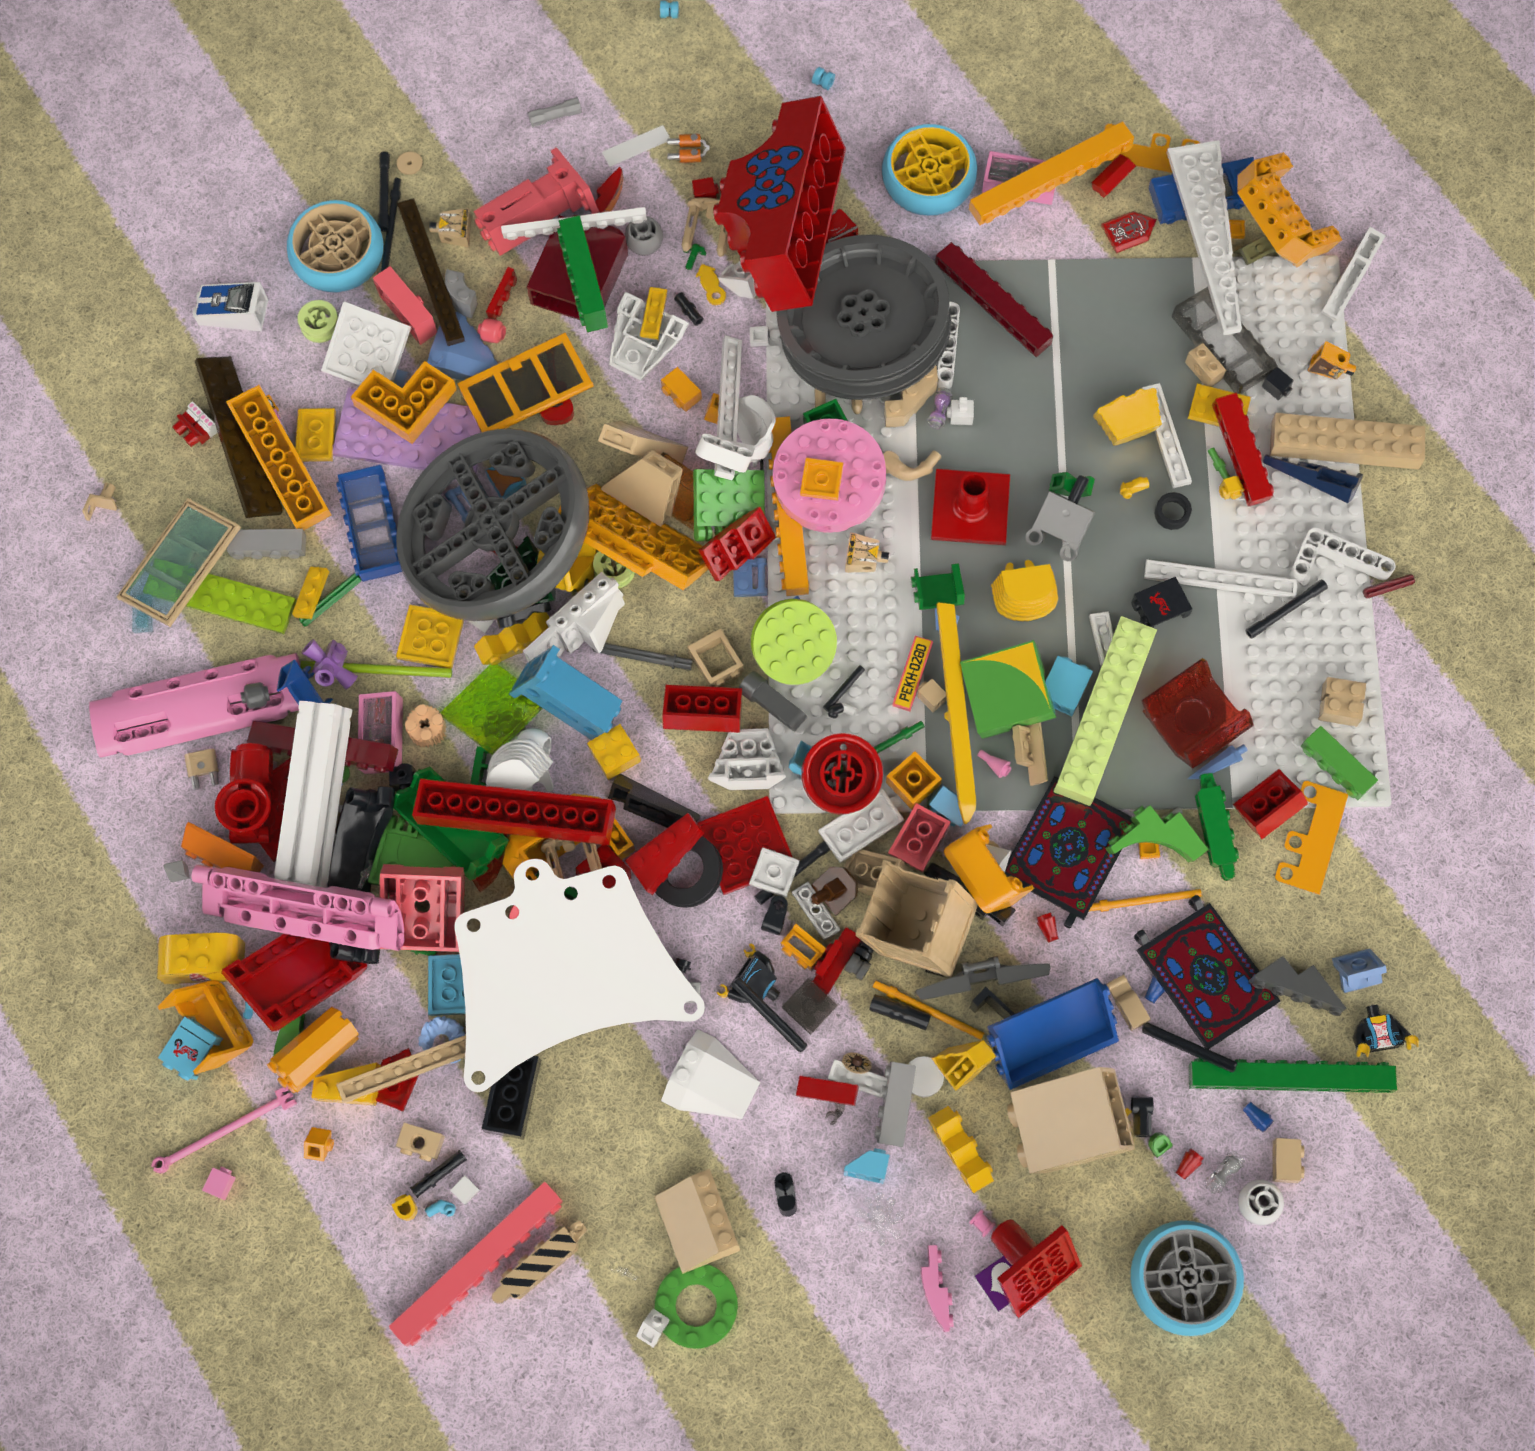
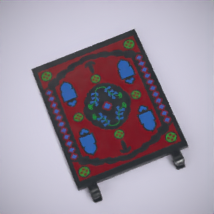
M1054 776L1009 857L1005 875L1018 878L1022 882L1023 888L1032 885L1034 889L1031 893L1069 912L1064 926L1070 929L1076 917L1084 921L1122 851L1121 849L1117 853L1110 855L1105 849L1110 845L1108 842L1117 835L1118 837L1125 833L1123 830L1133 822L1128 814L1095 797L1091 805L1088 806L1055 793L1054 789L1059 778Z
M1195 895L1188 901L1189 905L1196 911L1195 913L1149 941L1144 930L1138 931L1134 935V939L1141 945L1136 950L1203 1046L1210 1049L1281 1002V1000L1271 990L1256 988L1249 982L1260 971L1210 903L1204 906L1201 898Z

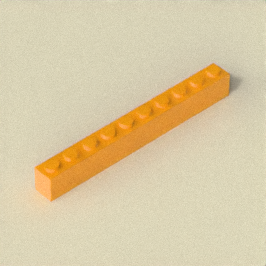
M1122 121L970 199L969 211L979 225L990 223L994 218L1007 214L1011 209L1021 207L1025 202L1038 198L1040 194L1046 191L1050 192L1056 186L1069 182L1071 178L1081 176L1087 170L1098 167L1102 162L1112 160L1116 155L1129 151L1132 148L1134 136Z
M790 416L775 418L776 422L772 429L773 443L769 451L771 459H768L769 470H773L774 459L779 447L792 433ZM770 476L771 487H774L773 476ZM776 492L772 493V502L777 506V510H774V520L778 521L779 527H775L776 538H780L781 543L777 544L778 555H782L779 567L780 573L784 572V579H781L782 590H786V596L809 594L802 526L786 514L776 496Z

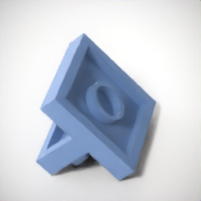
M1371 949L1332 958L1333 966L1339 972L1341 989L1344 993L1381 984V974L1387 973L1386 965Z

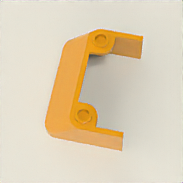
M991 824L976 827L944 848L946 858L978 906L985 913H992L1013 906L1034 889L1032 885L1023 888L1022 882L1016 877H1007L986 847L989 843L987 831L992 828Z
M211 980L174 989L158 1006L159 1010L175 1006L181 1016L195 1017L198 1023L223 1038L220 1045L212 1046L205 1059L193 1070L194 1074L219 1068L247 1051L253 1045L252 1035L225 987L219 981Z

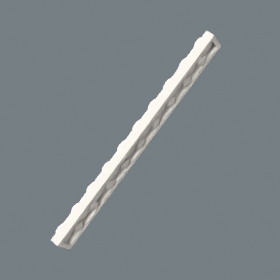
M725 335L722 341L717 437L737 442L742 340ZM715 463L714 476L733 480L735 470Z

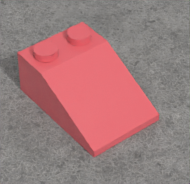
M916 803L888 854L923 872L945 837L951 821Z

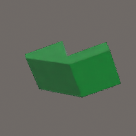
M1068 472L1052 474L1049 491L1069 496L1077 478ZM1086 476L1089 481L1081 497L1091 496L1095 481L1093 477Z

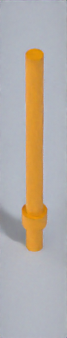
M1201 889L1113 901H1108L1107 899L1099 900V902L1093 903L1089 912L1097 910L1105 912L1112 908L1188 899L1195 895L1201 897L1202 893Z
M877 980L873 985V988L887 994V997L891 999L896 998L920 1011L929 1013L931 1016L981 1040L984 1032L898 991V988L892 985L889 987Z

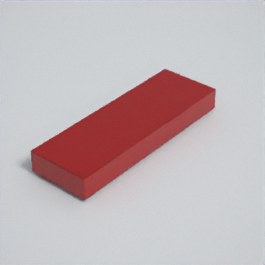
M800 1076L796 1096L855 1106L859 1086Z

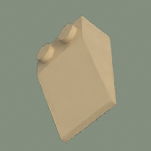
M862 849L850 856L844 866L858 882V891L872 896L882 870L883 860L889 861L893 865L909 872L911 868L901 859Z

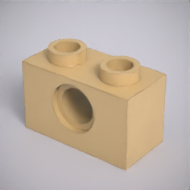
M1204 343L1188 352L1185 363L1205 386L1212 387L1223 379L1226 369Z
M404 1123L396 1147L401 1149L400 1153L412 1156V1153L420 1155L419 1159L431 1162V1159H438L445 1136ZM423 1138L425 1141L424 1146L417 1149L415 1147L416 1141Z

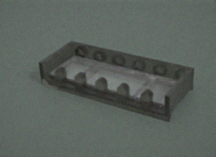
M1208 287L1175 306L1171 317L1196 347L1204 343L1226 369L1223 379L1234 393L1242 395L1245 391L1263 381L1277 367L1276 361L1266 353L1263 345L1256 341L1252 332L1245 328L1242 321L1240 333L1222 335Z

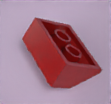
M1278 769L1236 801L1233 806L1248 826L1262 840L1308 805V802L1303 792Z

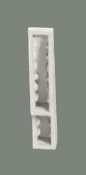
M1369 227L1321 311L1322 314L1336 322L1338 321L1385 238L1384 234L1372 227Z

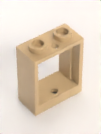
M721 628L688 646L689 655L709 687H722L726 681L731 678L733 680L737 679L744 672L742 662ZM722 643L735 665L711 677L698 655Z

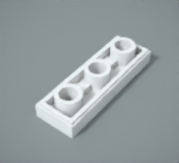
M806 882L792 891V894L823 941L840 932V928L823 903L816 905L811 902V896L816 892L810 883ZM814 908H818L820 911L818 913H814L812 910Z

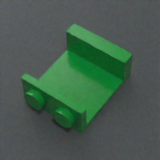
M959 563L951 564V573L919 577L918 568L914 569V576H911V586L916 590V592H913L914 603H918L919 610L937 608V603L953 604L955 606L964 605L965 593Z

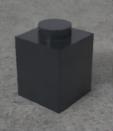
M1276 367L1265 378L1262 387L1279 400L1291 393L1293 390L1291 386L1294 380L1279 367Z

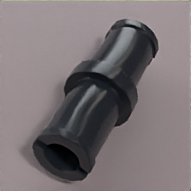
M683 292L678 293L674 300L682 308V313L687 315L695 326L701 324L704 318L695 309L694 303L690 302Z

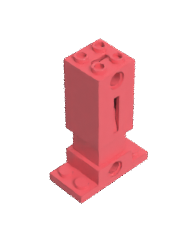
M557 147L551 150L553 164L547 167L548 174L533 183L527 179L473 211L476 216L474 221L478 228L482 229L480 231L482 238L485 241L488 240L491 250H496L500 256L530 239L525 236H520L515 240L504 239L501 226L550 220L567 209L575 212L583 207L585 211L589 210L591 214L599 212L589 186Z

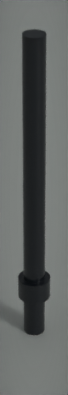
M394 178L393 189L390 191L389 229L386 231L381 272L389 267L397 203L401 197L400 178Z

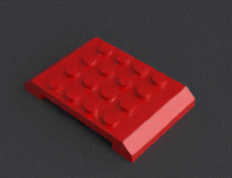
M284 933L240 961L238 959L222 969L221 973L273 1032L280 1030L356 980L367 969L368 965L366 963L332 959L330 956V945L327 941Z

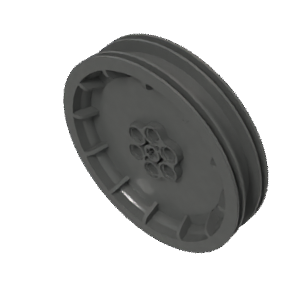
M881 235L850 236L825 244L812 306L776 311L783 351L796 374L810 386L823 393L851 400H869L890 396L919 382L941 359L948 345L951 333L949 292L944 276L938 266L927 254L905 241Z

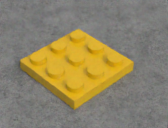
M409 605L396 658L404 661L453 668L464 620L448 617L432 608Z

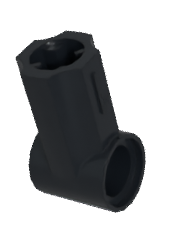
M1131 1097L1133 1136L1151 1137V1115H1153L1154 1110L1153 1097Z

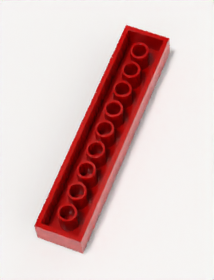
M420 779L412 816L417 824L610 845L616 807L613 800Z

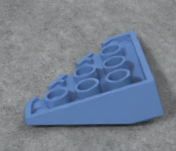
M455 312L465 342L447 346L442 329L439 326L427 363L452 379L465 380L498 363L488 346L484 345L480 340L481 337L474 327H471L466 321V316ZM494 376L478 382L499 386Z

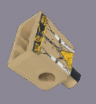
M466 208L441 212L440 222L429 223L430 233H439L442 243L469 247L472 218L470 210Z
M850 532L845 572L876 571L877 562L888 563L889 552L878 551V540Z

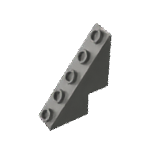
M1284 956L1249 980L1256 988H1265L1271 990L1275 995L1288 996L1295 1002H1304L1310 1004V1007L1314 1009L1327 1010L1334 1016H1341V1013L1347 1009L1314 965L1298 975Z

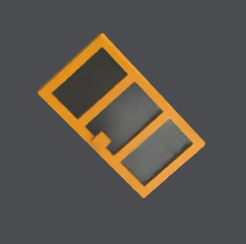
M566 333L457 383L481 432L506 429L594 387Z

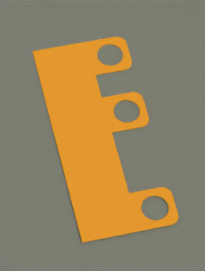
M1106 124L1104 131L1114 126V124ZM1154 133L1150 147L1133 144L1129 151L1120 153L1128 157L1136 166L1173 173L1167 156L1171 140L1169 135ZM1162 136L1167 142L1164 146H1158L1155 143V139ZM1184 139L1182 141V146H1185L1188 142H1193L1194 144H1199L1200 142L1192 139ZM1120 154L1116 155L1115 158L1108 161H1114Z
M1304 781L1300 789L1303 794L1307 786H1313L1316 789L1315 797L1308 798L1305 796L1308 802L1317 804L1307 836L1295 831H1289L1284 844L1287 850L1302 854L1300 864L1297 867L1285 862L1279 863L1275 878L1279 882L1320 895L1348 794L1313 782ZM1292 836L1301 838L1302 844L1299 848L1290 846L1289 840ZM1284 867L1290 868L1293 872L1292 877L1288 880L1280 876V871Z

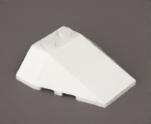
M625 292L617 308V321L614 328L615 335L612 342L609 365L641 381L682 339L689 323L664 312L659 339L640 337L646 302Z
M698 1029L684 1049L668 1081L661 1101L681 1111L742 1119L760 1082L715 1037Z

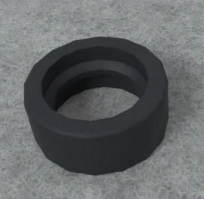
M1177 492L1166 493L1161 496L1156 504L1154 511L1155 519L1163 528L1169 530L1180 529L1185 526L1192 512L1191 503L1183 494ZM1168 502L1178 503L1184 510L1183 517L1179 520L1168 519L1162 513L1164 504Z

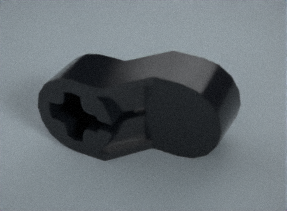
M782 1172L775 1178L777 1203L780 1213L785 1217H790L797 1211L795 1187L792 1176L787 1172Z

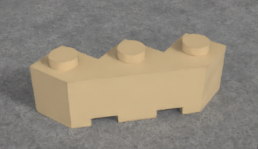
M936 366L919 382L901 391V400L885 401V428L904 426L910 417L925 404V401L937 391L938 376Z

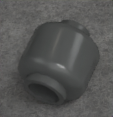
M261 682L247 684L244 686V692H240L242 704L246 703L249 709L265 707L267 701H270L268 687L264 686Z

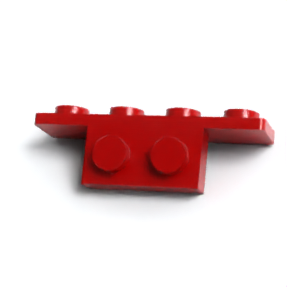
M845 928L838 940L836 939L833 944H828L824 952L827 955L823 961L820 959L814 968L816 970L815 978L806 991V995L820 1004L824 1003L851 958L853 950L860 943V939L854 931Z

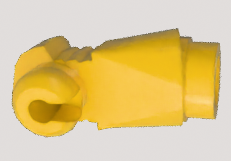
M1138 477L1130 482H1123L1120 486V494L1123 498L1129 499L1132 497V494L1149 488L1148 478Z

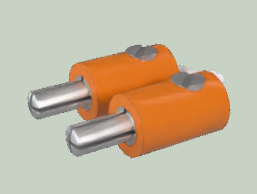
M681 134L679 138H668V145L679 144L680 148L701 147V142H703L706 149L703 154H701V149H681L679 153H668L667 158L668 160L680 159V163L701 162V157L705 156L706 151L709 150V145H706V142L701 139L700 134Z

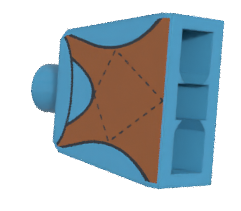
M493 467L485 470L487 478L500 498L507 499L527 485L524 477L500 475Z

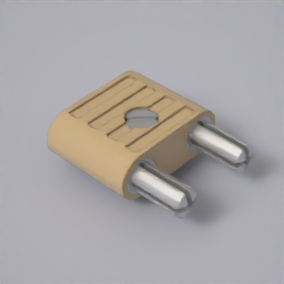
M207 749L184 755L188 778H191L193 790L200 788L198 777L210 774L213 786L219 784L217 777L219 770L215 749Z

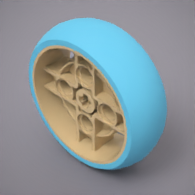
M325 201L309 207L294 221L287 238V255L292 269L306 284L325 292H344L362 285L375 273L383 255V237L374 218L360 206L347 201ZM311 234L309 250L301 254L304 242ZM370 238L364 255L359 259L362 242Z

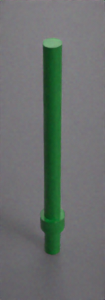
M922 721L909 728L906 726L900 730V733L873 748L879 753L903 739H909L913 736L912 734L923 729L925 726ZM843 764L840 766V770L835 772V776L843 773Z

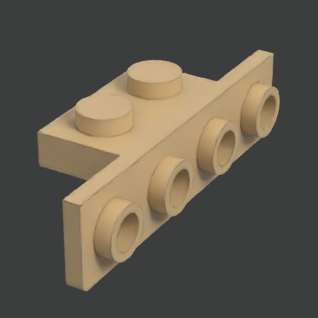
M1041 722L1033 725L1013 726L1012 739L1015 746L1016 763L1028 767L1030 786L1047 782L1048 776Z

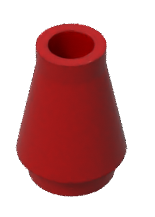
M1050 912L1036 917L1037 925L1047 939V942L1058 940L1055 916L1053 917Z
M1190 1148L1188 1152L1185 1151L1175 1173L1186 1180L1191 1173L1202 1165L1201 1162L1204 1158Z

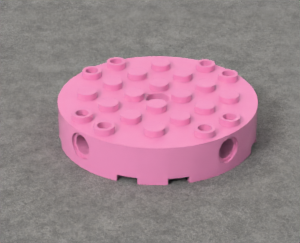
M820 419L806 423L794 430L783 441L777 451L773 464V482L776 496L786 514L805 528L827 533L848 530V528L859 525L869 518L883 498L886 487V465L882 450L876 440L866 430L849 421ZM806 458L843 462L844 466L838 501L800 496Z

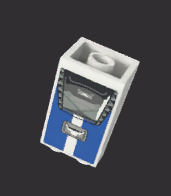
M260 282L201 285L200 292L198 291L196 296L197 305L193 309V317L198 325L262 332L268 298Z

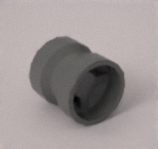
M854 954L844 970L855 974L856 978L862 981L872 964L868 961H862L860 956Z

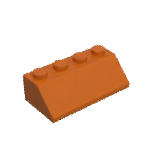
M190 822L186 824L181 847L186 851L185 855L195 860L197 857L202 860L201 863L203 865L214 866L220 869L230 867L260 873L264 867L256 856Z

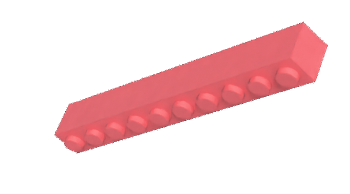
M546 1182L541 1184L388 1327L404 1346H409L410 1344L414 1346L422 1338L420 1335L425 1330L430 1331L437 1325L436 1320L441 1315L445 1317L453 1310L452 1305L457 1300L461 1302L468 1296L469 1293L467 1291L472 1286L477 1287L484 1281L483 1276L488 1271L490 1273L495 1271L500 1266L499 1261L504 1256L506 1258L510 1257L516 1249L514 1247L519 1242L523 1244L531 1237L530 1232L536 1228L538 1230L546 1223L545 1218L548 1215L556 1214L562 1208L560 1204L563 1201Z

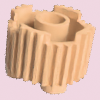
M422 704L418 705L414 711L412 710V713H409V717L405 721V728L413 743L420 747H429L430 745L433 747L434 744L437 745V743H441V740H444L443 737H446L444 732H446L445 728L447 727L439 710Z

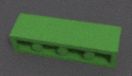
M1322 726L1316 729L1301 745L1303 752L1308 757H1312L1323 771H1327L1335 783L1341 784L1352 798L1359 800L1378 781L1369 770Z

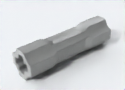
M578 97L565 100L563 103L544 109H535L527 113L531 126L536 127L545 124L547 121L582 113Z

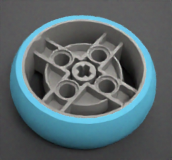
M1186 1220L1163 1224L1151 1231L1141 1241L1132 1260L1131 1286L1139 1307L1154 1324L1173 1334L1198 1336L1210 1333L1224 1325L1232 1317L1240 1303L1244 1288V1274L1239 1256L1232 1244L1221 1233L1205 1224ZM1192 1237L1199 1238L1211 1245L1220 1255L1224 1264L1215 1265L1206 1253L1193 1246ZM1170 1238L1171 1250L1161 1258L1156 1271L1146 1272L1148 1260L1154 1249L1160 1243ZM1180 1251H1185L1188 1254L1189 1259L1187 1262L1180 1260ZM1205 1270L1212 1273V1280L1210 1282L1206 1281L1203 1277ZM1185 1272H1187L1188 1276L1192 1277V1280H1189V1283H1187V1280H1183L1182 1278L1184 1275H1186ZM1163 1274L1170 1276L1171 1284L1169 1286L1162 1283L1161 1277ZM1228 1284L1225 1298L1220 1307L1214 1313L1204 1318L1203 1306L1213 1298L1218 1285ZM1159 1291L1168 1303L1181 1309L1182 1320L1168 1315L1159 1308L1149 1292ZM1188 1293L1192 1294L1195 1298L1193 1305H1189L1185 1300Z

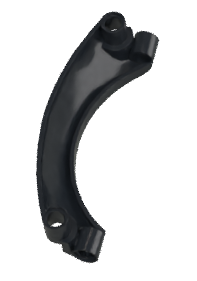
M350 787L347 790L333 843L328 887L335 886L371 893V884H369L368 880L380 840L393 815L394 788L378 787L376 791ZM329 942L332 959L379 964L380 949H365Z

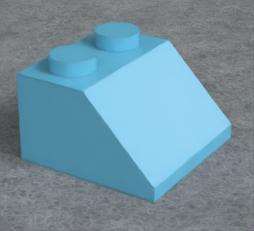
M874 1148V1151L869 1150L845 1166L844 1176L884 1184L890 1155L886 1154V1151Z

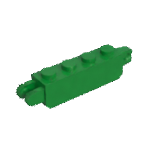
M1212 773L1202 774L1199 776L1200 790L1195 795V801L1205 845L1209 849L1207 850L1209 863L1214 868L1219 867L1222 879L1229 881L1235 877L1234 864L1239 859L1237 847L1233 845L1235 836L1233 829L1229 827L1230 813L1228 809H1225L1224 805L1226 795L1224 790H1221L1220 785L1217 786Z

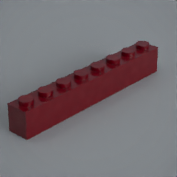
M951 242L936 254L935 264L1035 357H1038L1052 344L1053 334L1051 330L1041 325L1037 317L1028 313L1024 305L1016 302L1012 294L1004 291L1001 285L996 280L991 279L984 269L979 268L971 257L966 256L959 246Z
M253 721L247 743L262 744L272 748L273 754L281 755V753H287V756L291 757L295 728ZM348 737L344 767L356 765V768L362 770L373 768L374 771L379 773H385V771L393 772L399 750L391 744Z

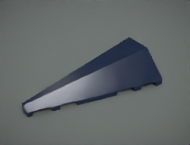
M1268 454L1264 456L1263 460L1264 464L1346 503L1353 500L1363 477L1361 473L1353 476L1347 474L1346 470L1341 469L1337 471L1327 466L1302 461L1294 464L1288 462L1287 458L1278 459Z

